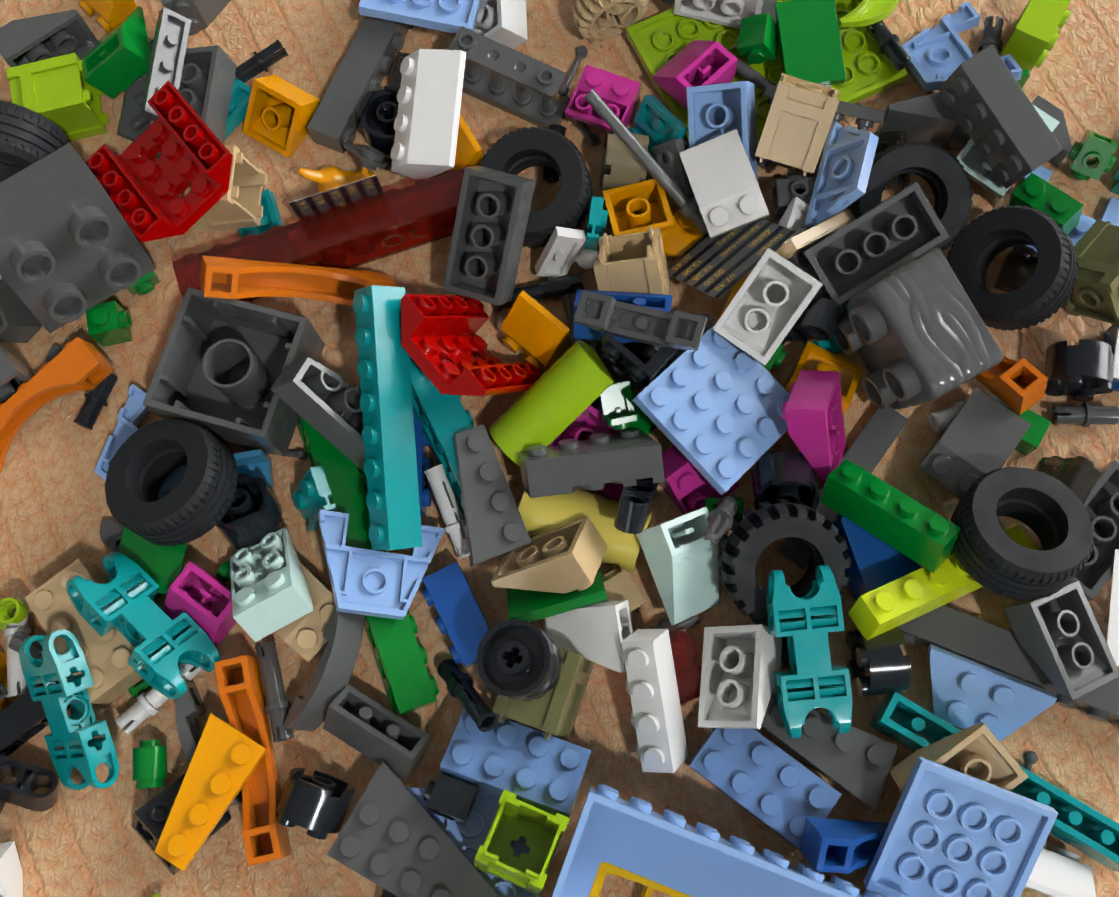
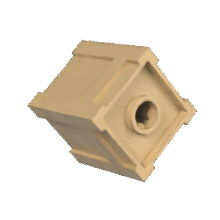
M782 73L756 149L755 156L760 157L759 162L762 163L763 158L802 169L804 171L803 176H806L807 172L814 174L840 102V98H838L840 90Z
M234 144L224 145L233 155L228 192L192 226L199 233L260 226L264 209L263 206H260L262 188L266 185L267 174L260 167H255L246 159L243 153L240 152V149ZM191 186L184 192V197L190 193Z
M652 226L649 227L647 232L618 236L604 233L603 236L599 237L600 251L598 261H594L593 266L599 291L672 295L660 228L653 229Z

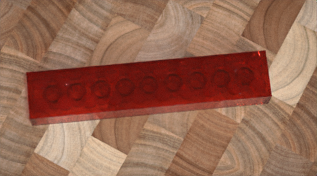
M464 169L458 171L450 170L439 177L429 180H418L411 186L401 189H390L382 195L373 198H362L356 203L345 207H334L326 213L314 217L306 216L299 219L298 222L286 226H274L264 233L246 235L239 241L229 244H218L210 250L198 254L184 255L181 259L172 262L180 293L184 297L188 287L201 290L199 285L202 255L350 269L453 236ZM260 297L243 298L237 300L248 302Z

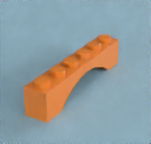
M202 255L199 286L203 297L236 300L251 297H296L353 307L354 290L371 285L395 287L396 282L388 273Z
M79 337L68 342L56 357L43 364L36 375L28 382L21 384L15 394L6 402L0 404V473L2 472L4 459L12 440L21 426L36 411L61 396L93 390L114 371V368L94 344Z
M242 655L214 662L219 696L225 708L230 726L267 749V752L242 787V836L247 866L292 855L287 826L276 822L278 815L276 809L282 795L268 714H265L264 710L266 703L258 657Z

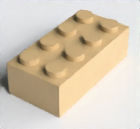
M78 558L24 599L47 635L57 630H67L75 635L84 653L94 683L93 686L86 688L90 702L108 705L143 678L127 663L135 647L116 628L101 637L78 613L66 591V582L72 577L78 575L86 581L90 579L99 584L108 583L96 564ZM57 636L53 644L62 655L66 651L67 642L63 637ZM77 672V673H73V674H74V675H80V674H82V672Z

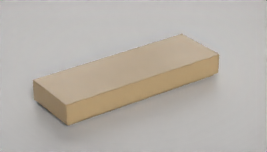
M850 209L790 238L775 252L785 259H789L852 221L855 217Z

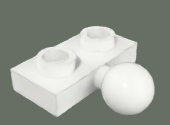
M556 226L535 265L536 276L565 277L574 261L581 268L591 269L594 266V261H597L599 253L597 249L596 251L584 249L583 244L586 241L584 230Z

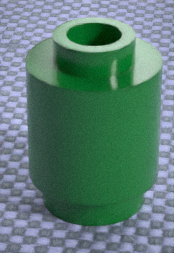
M160 739L139 741V748L132 749V781H136V789L164 787V778H167V746H160Z

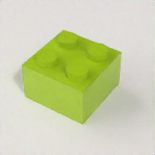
M1029 0L999 56L1002 57L1010 54L1022 70L1028 69L1031 72L1034 66L1040 68L1048 51H1051L1060 35L1058 34L1060 29L1057 27L1062 29L1071 11L1067 10L1071 0Z

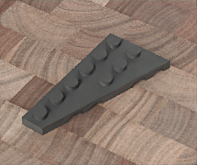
M383 761L327 855L397 897H499Z

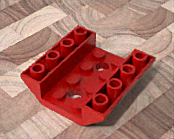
M169 80L147 101L159 116L156 121L129 145L121 155H118L103 144L85 162L101 183L130 229L142 242L185 234L229 189L233 155ZM161 151L162 155L155 160L156 155ZM191 186L190 193L184 197V192Z
M405 294L401 299V346L441 394L489 396L525 391L540 378L541 372L532 363L516 362L504 364L490 353L485 340L475 335L490 318L483 310L484 305L480 300L463 295Z

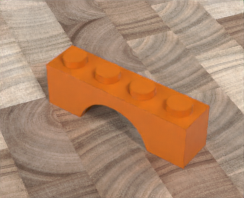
M1003 356V361L974 378L1020 416L1044 397L1048 377L1024 358L1012 360Z

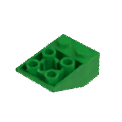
M138 6L119 22L82 59L84 81L112 99L119 93L126 91L131 83L148 72L151 54L142 7Z

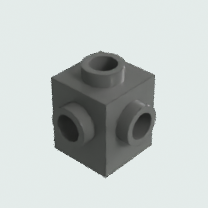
M793 175L788 178L776 179L772 191L774 219L782 218L790 202L796 196L806 204H810L814 189L812 177Z

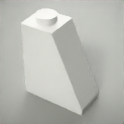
M628 600L598 602L544 618V630L552 636L559 648L581 654L587 660L616 672H626L625 663L621 659L620 651L622 641L633 633Z

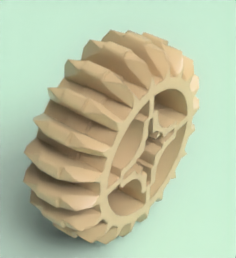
M575 0L576 4L572 7L574 23L584 39H589L590 42L598 39L602 42L605 39L620 36L626 32L627 27L643 19L644 13L648 10L647 3L649 1Z

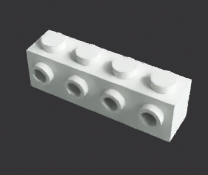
M637 629L622 641L620 651L627 673L626 690L630 695L632 704L631 721L632 725L636 728L638 740L636 746L637 756L641 759L643 772L675 773L689 756L669 630Z

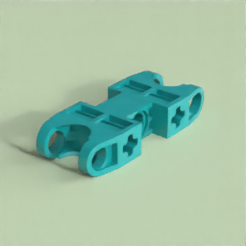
M111 552L102 559L103 567L109 575L107 577L110 581L109 583L99 584L90 579L86 581L78 575L69 579L66 582V591L78 613L101 637L116 628L135 647L127 663L151 687L164 696L178 699L186 693L187 687L180 676L182 672L178 665L190 664L196 668L201 667L203 670L211 672L215 669L214 662L220 661L219 653L208 635L186 612L171 620L153 602L160 586L138 564L119 552Z
M828 565L816 567V580L812 581L810 591L802 597H796L791 592L790 586L785 583L782 570L770 571L768 578L766 607L769 635L776 638L787 637L790 670L774 672L777 706L784 728L790 739L801 738V725H805L808 713L816 708H824L826 710L827 716L832 719L836 734L848 733L851 726L853 700L849 669L841 665L831 666L828 632L845 630L841 596L834 575Z
M67 630L52 631L47 636L34 635L26 638L19 648L21 667L32 702H42L51 733L44 736L60 781L66 788L71 790L84 789L88 785L97 789L110 787L116 781L119 774L118 759L106 720H96L86 688L93 686L94 683L77 638ZM57 636L63 637L67 642L66 651L62 655L53 644ZM33 641H38L42 646L43 651L40 659H34L29 653V647ZM82 672L80 675H74L73 673ZM43 683V686H35V684ZM68 704H69L70 707H71V716H70V717H68V715H67V713H66V709H67V705H68ZM103 735L101 738H94V736ZM101 763H104L109 771L108 777L103 783L98 781L95 771ZM74 767L83 776L79 784H75L71 779V771Z

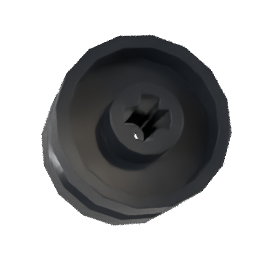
M510 619L497 623L486 632L478 646L476 663L479 676L489 689L510 699L530 701L541 698L553 689L560 676L562 658L559 646L550 634L528 621ZM522 656V661L519 664L518 659Z

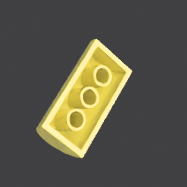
M575 487V491L570 494L530 498L524 491L518 510L530 538L589 516L607 545L602 563L633 573L641 550V544L637 534L625 533L615 528L614 520L619 501ZM650 512L643 530L648 529L653 513Z

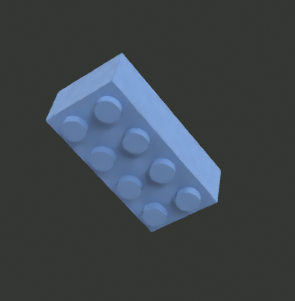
M463 709L440 764V773L478 788V793L498 801L505 789L516 794V799L552 815L559 813L570 818L592 750L553 736L551 740L544 739L545 733L505 719L504 723L497 722L492 730L482 732L466 710Z
M712 728L687 764L689 768L798 850H800L806 817L826 818L842 795L755 729Z

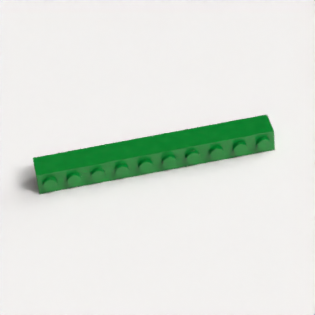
M299 415L297 427L310 466L322 465L332 494L329 498L330 504L335 503V512L349 514L345 545L371 550V542L368 536L370 527L369 509L366 504L367 495L364 489L367 487L364 472L358 470L351 460ZM406 613L403 620L365 615L364 627L393 713L400 717L434 704L437 701L436 695L439 694V689L434 676H429L425 664H428V657L424 646H418L415 637L418 630L413 615L408 616Z

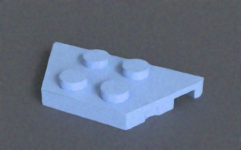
M832 122L826 138L804 224L806 228L810 229L836 216L865 194L879 137L870 131L858 130L852 126L844 127L837 122Z
M930 644L928 647L933 714L954 726L966 729L983 721L998 741L1001 742L1052 706L1057 700L1055 693L935 645Z

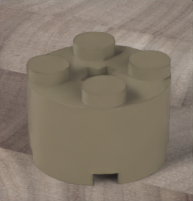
M607 130L603 146L605 148L604 156L601 162L600 190L604 191L645 180L647 169L614 131ZM632 133L648 151L649 136Z

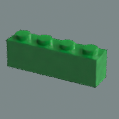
M845 459L827 476L821 503L932 573L951 555L962 529L848 459Z

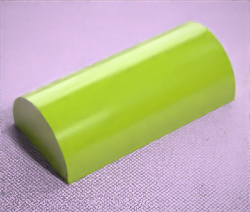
M577 340L489 427V432L499 448L520 467L519 452L527 451V448L533 445L541 444L547 447L614 381L595 350L582 340Z

